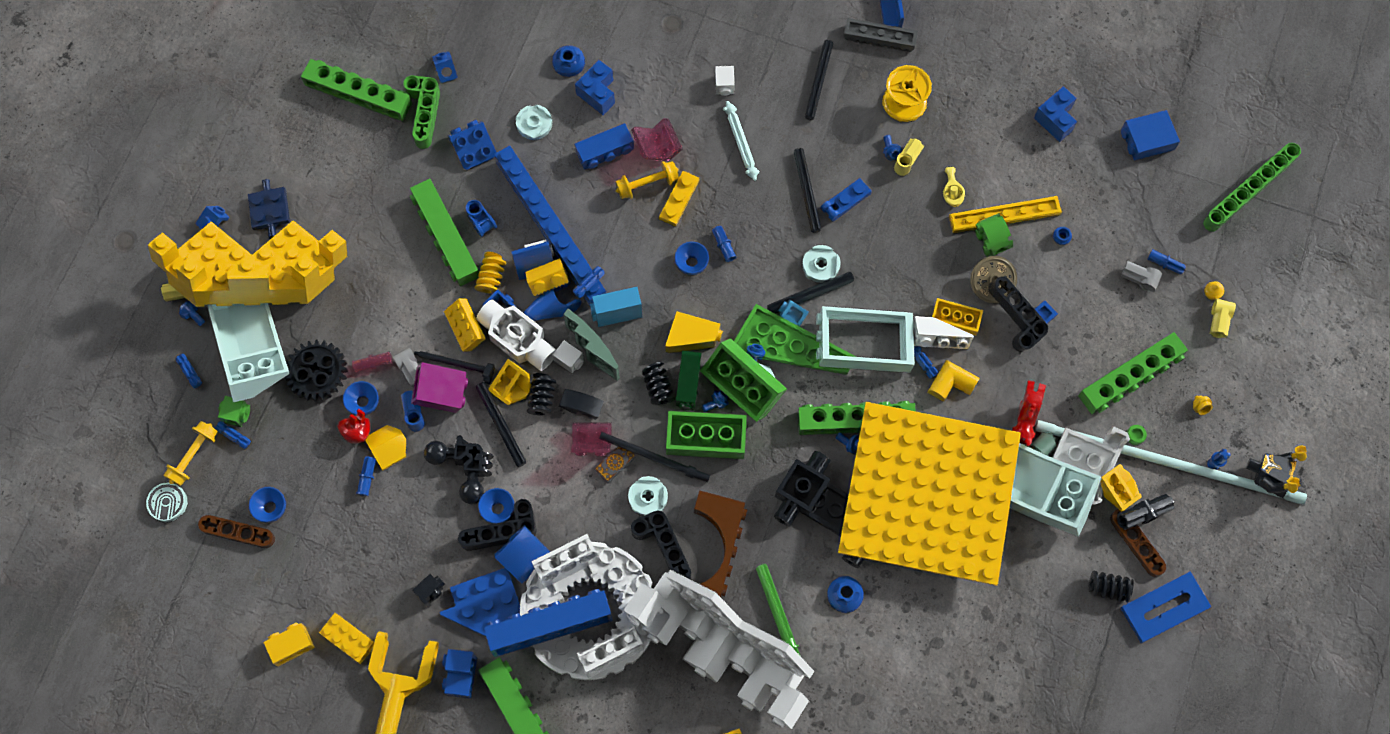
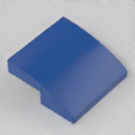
M548 241L511 251L519 280L526 279L525 272L553 261Z
M523 526L509 538V542L494 554V557L522 584L535 569L532 561L550 553V551Z

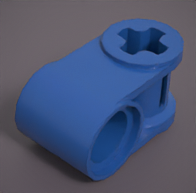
M471 200L466 204L468 219L480 237H483L492 228H497L495 221L479 201ZM479 209L477 213H471V210Z

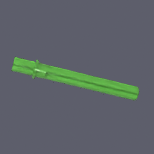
M766 564L756 567L781 639L800 655L799 645H796L768 566Z

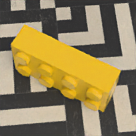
M458 298L444 311L463 352H471L486 339L467 299Z
M937 298L932 317L976 336L983 310Z
M337 613L332 615L319 632L359 664L364 661L374 646L373 640Z

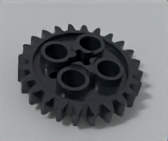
M315 340L314 345L308 341L306 347L301 343V350L294 348L296 354L288 355L291 358V361H286L289 367V374L284 377L286 381H289L287 383L289 388L293 387L291 389L294 394L298 392L297 395L300 398L305 395L307 401L311 396L314 401H317L318 396L324 400L325 394L332 397L331 391L338 393L339 391L336 387L344 386L341 380L347 379L343 373L348 372V369L344 367L347 365L346 360H343L345 356L343 353H340V349L338 347L334 349L333 343L327 346L325 340L321 345L318 340ZM308 357H314L311 362H306ZM327 361H332L330 366H324ZM308 374L305 380H300L302 375ZM326 378L324 384H318L319 380Z

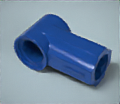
M410 390L401 394L405 414L404 419L411 431L418 432L423 429L425 421L422 416L421 406L411 404L413 391ZM413 418H419L417 422L410 423Z

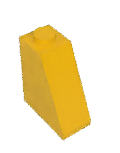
M676 311L665 345L666 352L673 353L681 352L682 350L689 351L715 347L716 342H720L723 333L720 330V323Z

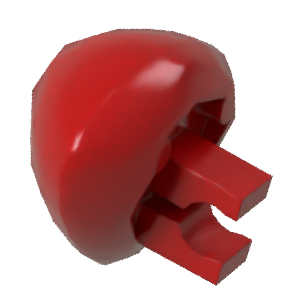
M358 409L356 416L351 414L349 418L339 421L337 427L344 440L351 444L365 442L368 438L370 421L369 418H365V412Z

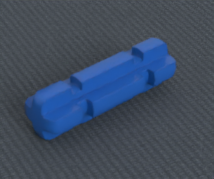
M597 266L592 270L593 273H589L580 282V286L577 285L573 289V293L578 298H581L585 291H588L598 281L597 279H600L605 274L601 267Z
M914 346V357H916L917 363L923 371L927 372L926 375L930 379L936 377L938 374L937 369L932 367V362L922 352L920 346Z
M185 354L177 356L175 360L193 388L201 386L202 381Z
M222 421L218 422L215 426L218 433L223 434L226 438L244 449L251 442L247 437L241 435V433L227 426Z

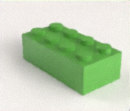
M732 339L721 342L700 370L756 422L768 415L787 390L784 385Z
M668 411L666 455L744 459L747 415Z

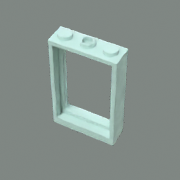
M822 306L820 313H817L816 325H819V330L816 333V342H819V348L816 351V359H819V366L911 372L914 366L913 313ZM829 319L899 324L900 360L829 355Z

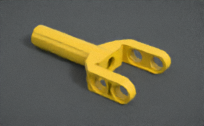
M378 631L368 667L374 680L385 694L375 734L397 733L404 699L431 683L438 654V642L429 641L428 645L424 648L416 680L414 677L382 672L389 642L388 633Z

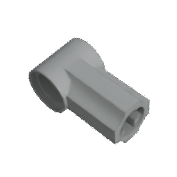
M1127 261L1121 273V277L1139 284L1140 288L1147 292L1156 291L1162 276L1158 269L1144 268Z
M409 347L392 357L413 388L418 361Z

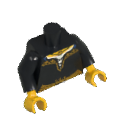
M1303 445L1297 446L1295 453L1288 452L1281 455L1265 453L1261 461L1250 458L1246 469L1256 472L1254 479L1256 485L1264 488L1268 493L1284 498L1288 490L1291 493H1295L1300 486L1299 478L1293 477L1297 463L1295 459L1297 458L1298 461L1306 460V447Z

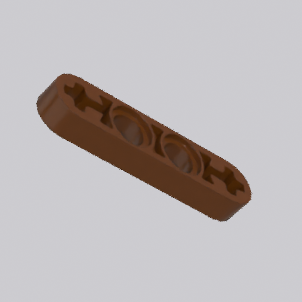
M1115 510L1110 516V521L1146 572L1152 577L1161 576L1166 571V564L1138 525L1123 530L1116 520L1117 514L1123 511ZM1131 529L1137 533L1135 540L1127 536L1128 530ZM1140 546H1146L1148 548V556H1143L1140 554ZM1153 556L1154 558L1147 563L1146 560ZM1159 564L1160 568L1154 571L1152 567Z
M205 515L198 522L199 529L208 535L261 548H269L275 542L274 534L265 528L212 515ZM210 521L212 524L217 525V529L211 526L207 528L204 524ZM227 524L232 525L231 533L223 534L222 528ZM250 529L251 536L247 539H242V531ZM256 534L261 537H265L267 534L270 539L269 541L265 540L263 543L261 539L256 538Z

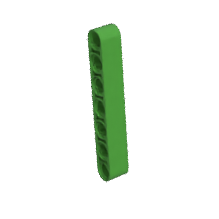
M1296 143L1285 145L1210 211L1203 222L1204 227L1208 231L1213 232L1224 225L1294 163L1301 154L1299 145Z

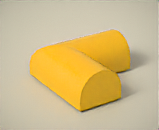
M945 360L927 393L943 402L952 387L971 395L980 378Z

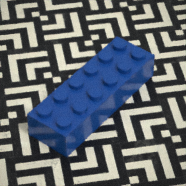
M596 589L588 592V595L584 597L576 595L568 598L567 602L561 604L560 601L550 603L548 608L540 610L538 607L529 610L528 614L522 616L520 614L511 615L506 621H491L488 623V626L484 627L491 653L494 657H498L613 620L605 591Z

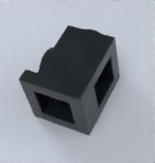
M429 574L412 591L429 608L431 606L429 602L431 600L435 601L442 594L441 591L445 583L438 576L434 578Z

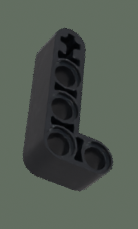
M1002 276L990 282L988 286L990 294L1022 330L1013 338V348L1019 352L1032 348L1048 333L1047 323L1007 277ZM1010 297L1014 299V305L1010 303ZM1022 311L1026 313L1027 319L1023 318ZM1035 326L1038 327V329H1039V334H1037V333L1035 332V330H1034V327H1035ZM1021 338L1025 339L1026 346L1021 343Z
M520 499L515 503L514 512L516 520L462 530L458 535L461 547L466 551H473L507 544L509 538L525 525L532 526L530 532L535 536L537 529L531 503L526 499ZM522 506L529 507L526 513H519V509ZM505 529H512L510 536L502 535ZM485 533H492V538L484 540L483 536ZM477 534H478V538H479L480 542H477V540H476V539H477V537H476ZM467 537H470V543L466 544Z
M657 510L634 520L631 524L632 536L637 540H644L654 535L669 570L679 574L678 567L681 565L682 572L686 573V578L691 580V569L665 513ZM659 517L664 522L661 525H655L653 520ZM641 525L645 527V531L637 533L635 528ZM664 535H669L672 540L669 543H663L661 538ZM677 553L680 558L677 561H672L669 559V555Z

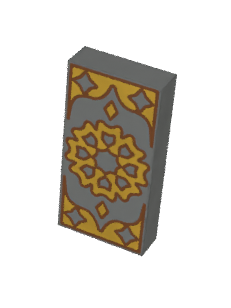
M617 447L594 469L609 483L636 458V455L633 452Z

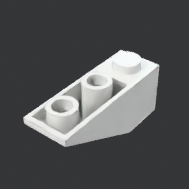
M915 316L913 321L914 346L969 349L974 338L972 334L934 317Z

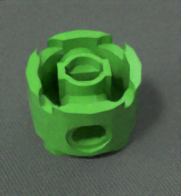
M1000 213L977 222L975 233L978 240H982L984 243L982 248L986 257L994 256L1013 248V240H1008V237L1011 236L1004 218L1000 217Z

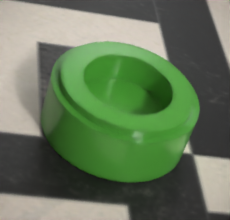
M1133 425L1126 431L1130 438L1129 443L1132 445L1142 444L1147 437L1146 430L1140 425Z

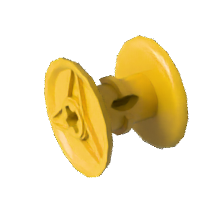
M911 65L900 66L893 70L887 78V89L883 95L882 104L885 112L891 118L902 122H910L922 116L927 108V98L932 89L929 75L923 69Z

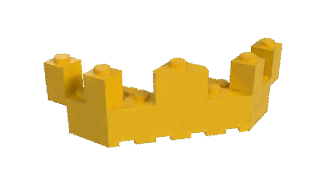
M295 221L290 222L253 255L212 222L180 248H177V244L163 232L148 244L152 261L166 272L168 283L196 307H204V305L216 304V306H232V304L260 305V303L285 305L290 302L308 304L335 280L334 268L347 257L346 240L336 232L331 230L318 241Z

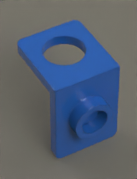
M449 51L432 56L441 83L458 77ZM445 67H449L452 70L451 75L448 77L441 74L442 69Z
M496 290L482 304L484 306L490 300L495 302L501 300L507 307H511L514 305V300L508 294L504 295L499 290Z

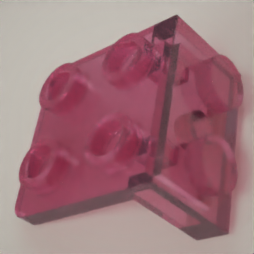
M667 118L662 119L653 128L633 127L631 129L641 155L647 160L669 162L683 150L672 124Z
M573 422L571 452L577 456H585L587 453H595L597 456L607 455L611 451L612 444L599 439L601 432L612 435V422Z

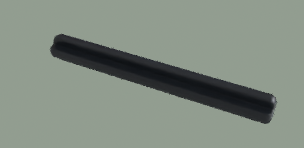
M826 39L823 43L805 113V118L809 120H814L833 48L832 40Z
M797 148L794 150V157L811 232L817 233L821 231V225L803 148Z
M847 272L768 304L767 310L776 314L780 312L779 309L784 301L788 302V300H791L798 305L854 282V276L852 272Z
M484 382L477 384L476 390L516 466L521 467L525 465L526 460Z

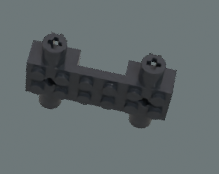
M814 451L806 464L798 459L795 460L776 490L775 497L781 500L782 503L774 514V518L783 525L790 527L800 512L841 537L848 494L830 484V478L823 475L831 462L826 455ZM805 486L806 488L802 491L799 487ZM849 555L842 556L846 563L855 568H859L864 558Z

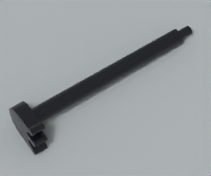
M414 351V355H418L420 358L482 372L484 383H491L495 370L494 364L488 363L485 367L432 353Z

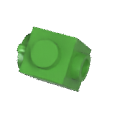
M225 396L219 405L218 418L225 424L242 427L243 422H247L250 414V405L244 400L233 402L232 397Z

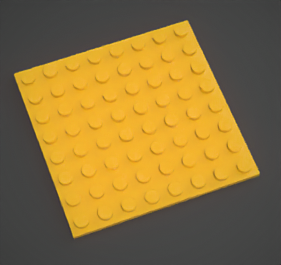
M866 402L838 553L997 586L1021 433Z

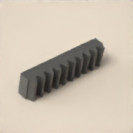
M847 18L844 37L846 40L852 39L854 42L856 40H859L860 43L866 41L867 44L873 43L875 46L877 44H880L881 47L887 45L888 48L893 46L895 49L901 48L902 51L908 49L911 52L915 48L918 31Z

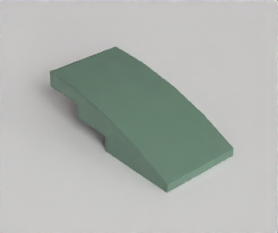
M567 309L563 314L566 328L575 333L576 344L585 349L587 360L618 381L620 379L619 368L609 349L580 317L570 309Z

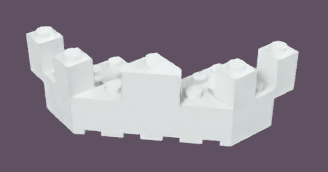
M670 570L669 573L665 572L654 589L642 583L623 610L629 616L628 620L636 626H639V624L644 626L643 630L648 634L647 638L655 644L660 642L667 645L678 627L683 629L687 637L695 640L683 657V660L695 668L694 671L704 678L707 676L716 683L729 663L732 664L731 667L737 672H744L748 675L749 678L737 695L743 701L742 705L752 711L754 708L761 712L771 695H775L777 698L768 713L774 718L772 722L783 728L785 725L792 729L808 704L809 700L801 692L797 691L796 688L804 676L811 678L814 670L789 644L742 621L716 592Z

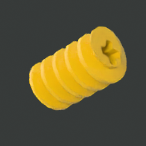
M485 252V258L482 260L483 265L480 267L481 272L478 273L479 278L476 280L477 285L474 288L479 292L491 294L498 290L494 286H500L501 283L496 279H502L503 277L498 272H504V268L501 266H505L507 263L502 260L501 255L495 252Z

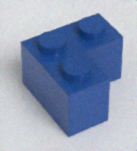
M598 60L575 83L576 95L602 115L615 104L614 92L607 88L613 82V70Z
M1063 86L1037 109L1034 119L1055 139L1061 142L1073 131L1077 123L1067 113L1072 109L1077 98Z
M448 649L447 654H444L442 666L445 667L447 678L443 679L442 690H445L444 693L447 696L472 698L477 657L473 652Z

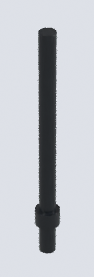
M601 432L599 439L685 473L687 477H695L707 483L709 481L710 475L696 470L694 466L689 465L688 467L607 433Z

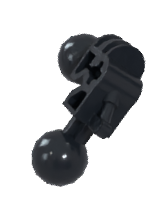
M458 435L456 438L455 448H447L444 443L437 440L428 443L423 453L425 460L430 464L440 465L446 459H453L455 465H464L467 481L461 485L459 496L467 504H477L484 494V488L479 483V477L492 475L488 469L493 467V463L488 460L492 459L494 455L483 452V448L479 444L468 443L461 435ZM477 452L478 454H476L475 459H473L472 456H474V453Z

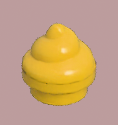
M1214 281L1205 286L1204 292L1210 300L1220 299L1224 294V287L1221 283Z
M1195 396L1193 401L1194 411L1200 415L1209 413L1213 408L1211 399L1207 396Z

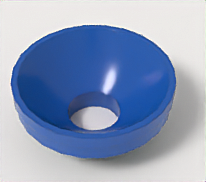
M562 46L553 55V68L561 76L572 77L578 75L585 66L584 55L575 46ZM565 53H572L573 58L565 60L563 55Z
M698 242L683 243L675 253V263L678 269L687 275H697L703 272L709 262L707 249ZM689 258H695L697 264L691 267L687 265L686 261Z
M358 381L347 387L343 395V403L345 408L353 415H357L358 409L365 412V415H368L376 409L379 403V395L372 384ZM361 397H366L369 400L368 404L364 407L358 405V400Z
M263 487L257 490L249 501L250 513L256 520L263 523H271L278 520L286 509L284 495L274 487ZM269 502H273L276 505L275 510L271 513L265 511V506Z
M493 488L481 496L478 508L484 520L495 524L506 522L511 518L515 503L508 491L501 488ZM497 503L502 504L504 507L500 514L492 512V507Z
M849 576L836 578L831 582L827 591L830 605L842 613L855 611L861 605L864 597L861 584ZM843 587L851 588L852 596L849 598L843 597L841 589Z

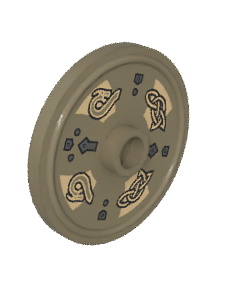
M985 257L974 266L971 272V288L981 300L989 303H998L989 292L988 286L990 282L1004 276L1016 287V270L1012 263L1003 257Z

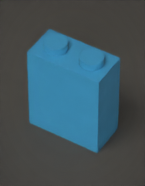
M638 287L592 296L593 303L590 304L593 322L597 321L598 327L642 318V304Z

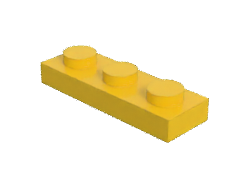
M682 171L659 216V220L677 226L699 183V177Z

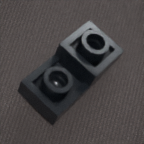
M565 389L558 407L574 414L579 412L596 420L599 417L604 401L585 393Z

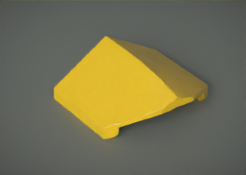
M507 359L488 390L507 405L526 399L531 388L529 373L510 359Z
M386 425L371 433L365 440L383 471L406 458V438L398 428Z
M1121 464L1101 477L1100 482L1104 497L1120 511H1124L1142 497L1135 480Z

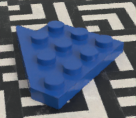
M503 568L450 587L456 606L440 612L442 617L486 637L484 627L488 626V623L491 621L500 620L502 622L508 620V617L511 615L520 614V603L509 571Z

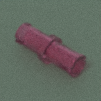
M388 351L378 355L371 354L367 358L352 361V366L356 373L372 368V370L377 369V366L393 363L391 352Z

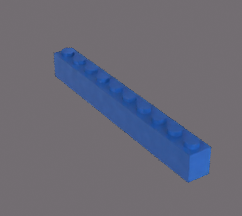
M511 146L495 153L497 166L545 239L549 242V245L552 246L558 259H561L564 268L575 285L580 286V282L589 273H593L591 267ZM599 279L583 295L589 306L593 303L592 296L606 294V290Z

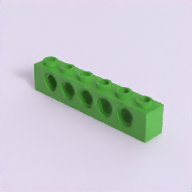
M310 59L301 75L302 81L307 87L402 122L412 105L410 96L405 91L394 90L390 86L378 84L370 78H361L356 73L345 72L337 66L331 67L321 60L315 61Z
M1173 332L1082 390L1078 397L1091 414L1097 411L1101 413L1109 407L1108 404L1112 401L1117 403L1123 399V394L1126 392L1131 394L1136 391L1140 383L1144 382L1147 384L1155 378L1154 375L1156 373L1162 374L1170 368L1169 365L1173 362L1178 364L1184 360V354L1188 349L1176 333ZM1161 352L1166 353L1168 358H1164ZM1146 362L1151 363L1153 368L1148 367ZM1130 372H1135L1138 378L1133 377ZM1115 381L1120 382L1123 387H1118ZM1100 391L1105 392L1107 397L1101 396Z
M900 401L898 404H890V402L879 403L880 405L916 412L915 403H910L909 401ZM866 402L860 403V405L843 403L840 406L823 404L821 407H813L811 404L803 405L798 409L799 435L838 434L839 432L842 434L860 433ZM858 414L862 419L859 421L854 420L852 415ZM816 415L821 416L823 421L816 422L813 417ZM840 415L842 420L835 421L832 416Z

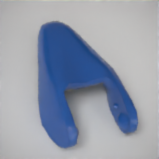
M568 282V284L565 283L561 287H554V289L542 293L529 305L524 314L533 321L563 317L567 309L575 312L580 307L581 300L574 299L567 304H562L558 301L554 292L568 287L570 284Z

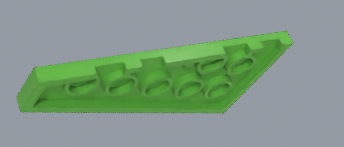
M757 304L734 340L745 352H747L749 345H761L765 350V355L762 358L764 360L845 375L850 371V368L819 366V359H816V351L819 348V342H816V335ZM829 342V355L856 357Z

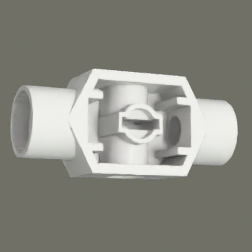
M494 300L488 301L481 308L476 320L489 330L488 334L491 342L520 364L528 361L540 371L545 370L554 360L553 353L556 349L544 340L543 328L513 305L504 309Z

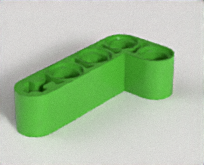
M408 76L403 82L405 91L410 98L419 99L412 134L416 146L420 149H426L432 143L440 89L434 78Z

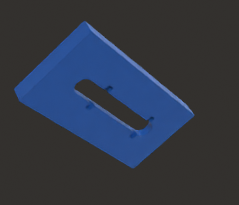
M1190 571L1122 606L1121 610L1140 643H1143L1212 606ZM1184 593L1189 595L1188 601L1151 620L1144 618L1145 613Z

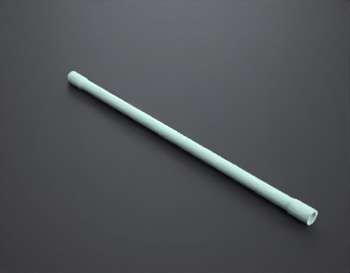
M1037 420L1035 431L1051 433L1058 437L1062 436L1065 429ZM1080 433L1100 443L1103 441L1102 438ZM1124 445L1120 453L1279 497L1273 493H1268L1264 488L1256 485L1254 480L1128 445ZM1288 490L1283 499L1304 505L1307 494L1298 491L1291 493Z

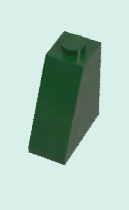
M682 350L676 406L683 410L695 409L701 370V353Z

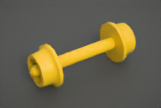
M663 161L661 162L663 171L628 182L626 176L623 175L621 179L615 181L617 187L615 192L619 193L621 199H633L631 190L663 178H666L668 184L672 185L673 181L679 179V169L673 161L667 163Z
M200 421L196 427H192V430L198 434V437L176 468L167 464V470L163 476L169 479L170 484L175 483L181 486L184 481L189 480L190 478L183 471L205 439L213 443L215 442L214 438L218 431L212 427L211 423L206 424Z

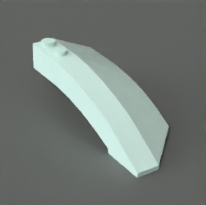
M260 303V305L232 304V306L207 305L233 402L253 398L289 374L268 303Z
M1019 443L1010 508L1079 537L1091 509L1101 476L1061 462Z

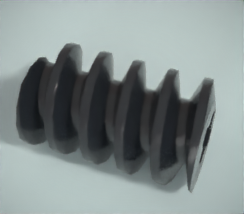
M663 362L650 364L642 370V375L645 376L644 382L647 383L646 388L649 390L648 395L651 397L650 401L653 405H663L675 400V397L668 396L673 393V390L666 389L671 384L669 382L664 383L669 377L667 375L662 376L666 372L665 368L660 369L664 365Z
M534 373V379L531 382L533 386L530 388L531 394L529 395L531 401L528 402L529 408L527 413L542 416L546 413H551V409H548L547 406H552L553 403L548 401V399L554 398V395L549 392L555 391V388L550 386V384H556V380L551 379V376L544 373Z
M1094 570L1090 576L1088 589L1089 592L1093 590L1095 597L1099 591L1102 598L1109 593L1111 600L1114 595H1117L1118 601H1121L1122 597L1125 596V602L1128 603L1133 593L1134 580L1130 581L1129 577H1124L1122 580L1120 575L1114 578V575L1111 573L1106 577V573L1101 572L1098 575V572Z

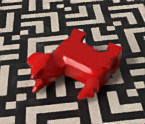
M1029 380L1025 387L1024 398L1019 405L1018 424L1012 427V431L1021 433L1019 443L1026 444V446L1031 445L1036 435L1033 427L1037 420L1046 385L1040 383L1037 392H1035V382Z

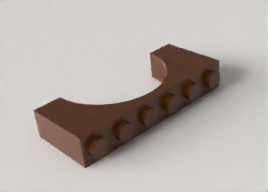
M699 490L694 514L704 517L715 526L724 545V559L721 567L710 579L700 585L716 592L721 598V596L725 597L728 585L724 584L725 579L730 577L733 567L729 565L730 559L735 558L738 548L734 546L735 540H740L743 529L739 527L740 521H745L748 509H744L745 502Z

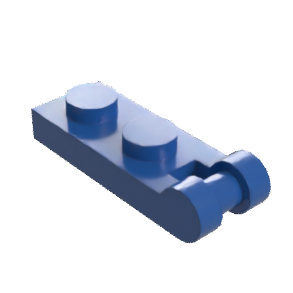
M859 178L832 199L824 202L820 209L829 215L828 218L833 222L868 197L872 191Z

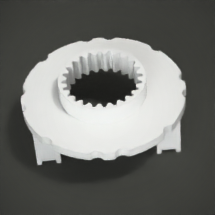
M588 534L532 561L535 569L527 580V590L521 597L520 616L528 614V611L533 608L539 607L540 610L548 608V604L560 601V603H564L563 595L568 596L569 589L574 591L575 585L582 587L583 582L590 585L591 581H594L595 586L601 583L602 588L608 586V591L613 592L614 598H617V604L620 605L618 607L619 613H621L618 614L620 622L615 623L617 629H611V636L605 634V640L598 638L597 643L590 640L586 644L584 639L578 642L577 637L572 638L571 634L530 646L535 649L536 657L544 665L558 674H569L573 679L598 680L606 678L609 673L618 674L622 672L627 664H633L641 657L651 641L647 638L648 634L643 630L644 626L641 624L636 626L628 620L629 616L623 610L640 585L643 583L651 587L652 581L648 574L643 573L642 565L634 557L620 548H609L605 543L591 542Z

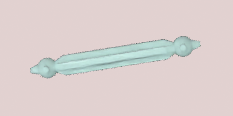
M726 101L723 111L728 114V120L745 167L748 169L746 174L756 181L759 170L754 167L753 157L739 118L735 113L737 108L729 101Z

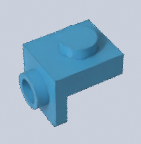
M788 300V302L784 301L779 309L781 312L779 316L799 327L809 311L791 300Z

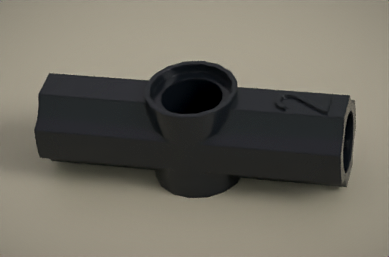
M1167 494L1152 500H1143L1134 505L1133 508L1120 512L1117 515V523L1124 530L1141 523L1143 525L1147 524L1160 515L1175 509L1174 500Z

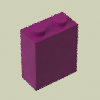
M421 362L416 367L411 404L457 413L465 405L463 394L468 385L466 372Z

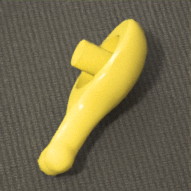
M947 167L945 172L948 176V182L944 187L943 196L948 205L958 207L964 201L965 191L962 185L955 180V168Z

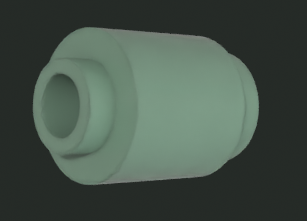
M1043 432L1031 443L1030 448L1048 455L1057 447V440L1051 433Z

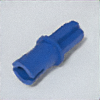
M716 226L712 232L718 243L717 247L721 249L725 261L731 262L737 258L732 249L731 240L727 238L722 226Z
M1152 249L1147 260L1162 266V269L1168 268L1178 274H1182L1186 268L1184 264L1171 259L1170 255L1166 256Z
M1227 449L1215 452L1211 459L1208 460L1207 466L1217 470L1227 463V459L1231 454L1227 452Z
M366 456L364 458L361 474L358 475L360 477L356 492L358 495L369 496L376 459Z

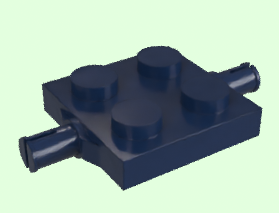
M263 179V190L248 194L251 228L253 230L268 229V238L272 239L276 235V227L290 223L287 193L284 187L271 189L270 180Z

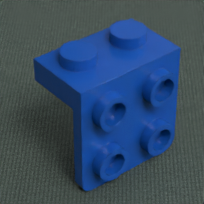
M477 119L467 123L468 127L461 129L458 127L451 130V134L447 136L450 143L453 144L464 169L472 168L490 160L497 153L482 121L477 122Z

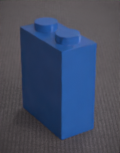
M1167 110L1126 120L1121 128V135L1126 140L1128 152L1132 155L1134 161L1175 150L1180 143Z

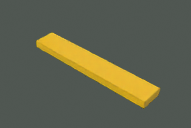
M1058 196L953 213L949 214L952 232L958 233L976 230L978 221L1000 213V217L1004 218L1006 224L1058 216L1061 215L1062 211Z

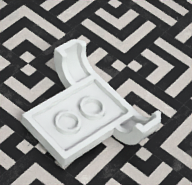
M1112 426L1102 443L1065 427L1052 458L1102 477L1114 468L1124 445L1129 442L1130 438L1127 432ZM1101 482L1092 503L1094 505L1102 502L1103 490Z

